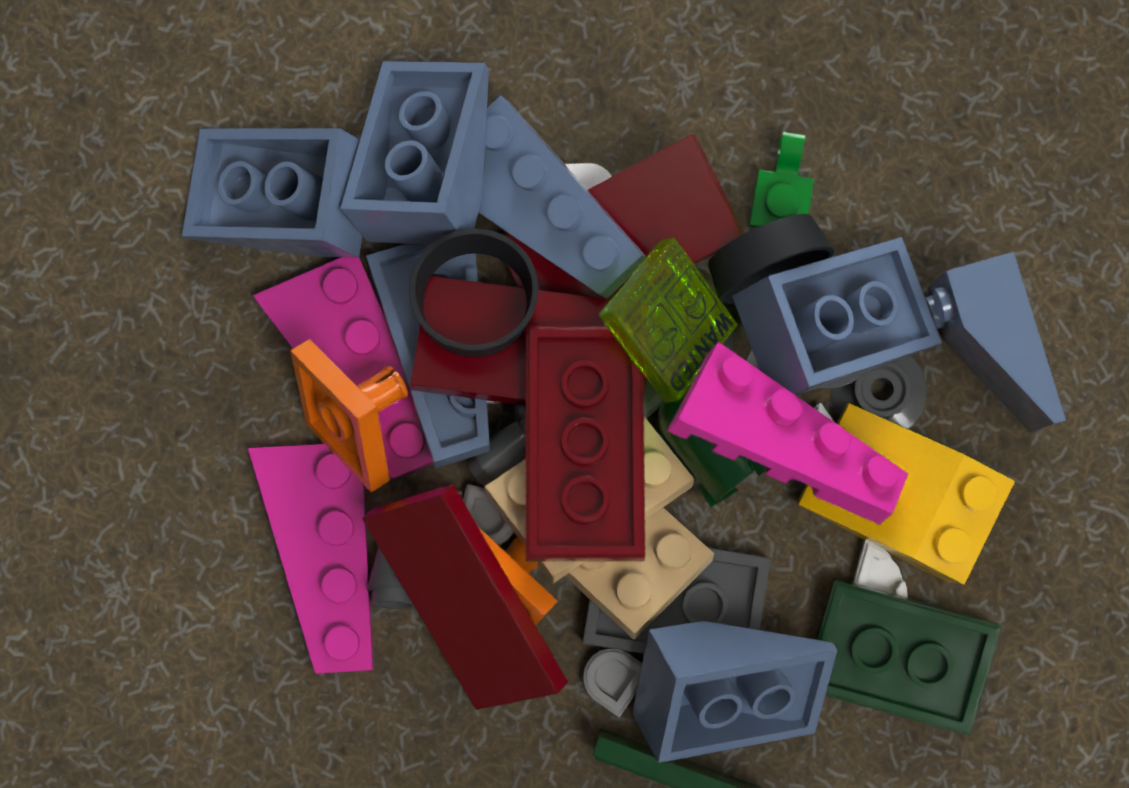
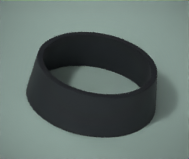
M798 214L769 222L734 239L711 257L708 266L719 304L722 306H736L732 295L770 275L832 258L835 250L811 215Z
M462 229L440 237L420 255L410 278V302L414 314L425 332L441 348L464 357H485L506 349L524 332L537 304L538 279L528 255L517 243L508 237L485 229ZM465 254H485L505 262L517 273L523 283L527 299L524 319L508 335L486 344H461L439 335L426 321L423 311V296L430 277L442 264L452 258Z

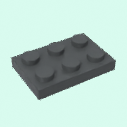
M709 548L714 553L713 561L635 640L590 600L583 643L644 654L650 629L707 621L760 630L771 558Z

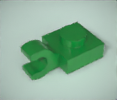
M783 132L779 140L775 171L758 170L748 227L758 228L784 217L809 214L814 179L798 176L805 135Z

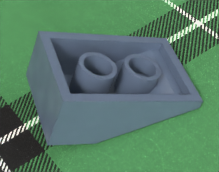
M382 62L340 208L367 242L431 245L440 237L462 229H474L483 197L489 68L486 63Z
M341 128L200 129L182 237L189 240L306 256L359 258L362 235L340 208L360 139Z
M902 237L770 275L732 295L759 370L794 395L826 386L942 343Z
M1014 252L944 272L928 287L930 296L925 297L936 329L940 328L946 344L1030 433L1066 421Z
M707 621L650 629L632 714L658 763L814 734L838 650L833 642Z

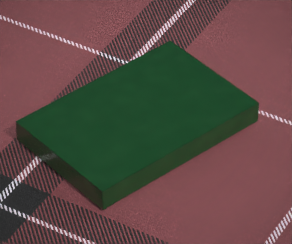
M833 577L815 639L833 642L838 650L825 696L970 736L1002 626L994 621Z

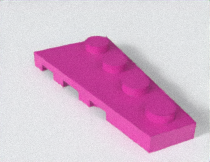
M341 257L253 295L292 348L310 339L356 386L382 371L387 365L392 366L394 372L397 371L407 387L408 396L378 413L389 475L396 481L433 465L384 313L360 257Z
M719 342L706 355L667 432L683 439H687L691 434H694L712 442L713 452L733 461L741 455L766 466L765 475L783 483H787L790 479H796L812 487L815 497L879 525L893 514L908 476L907 472Z
M325 444L248 448L315 674L374 670L370 592L367 591L370 579L367 526L362 519L366 515L365 485Z

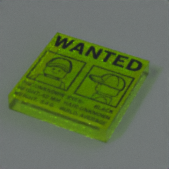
M674 237L660 240L599 314L665 403L681 399L691 386L708 352L718 342L723 344L738 325Z

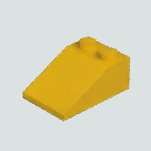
M847 403L837 421V425L908 473L893 514L880 525L815 497L812 487L807 484L796 505L863 540L881 547L888 553L945 582L965 585L1015 481L965 454Z

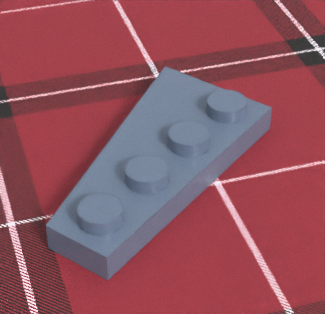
M500 95L487 108L483 197L478 213L599 295L608 298L649 259L515 107Z
M403 244L367 255L366 260L434 468H439L490 451L487 400L411 390L410 383L420 323L411 306L409 284L418 258L430 245ZM465 254L452 258L442 264L432 276L478 282L476 254Z

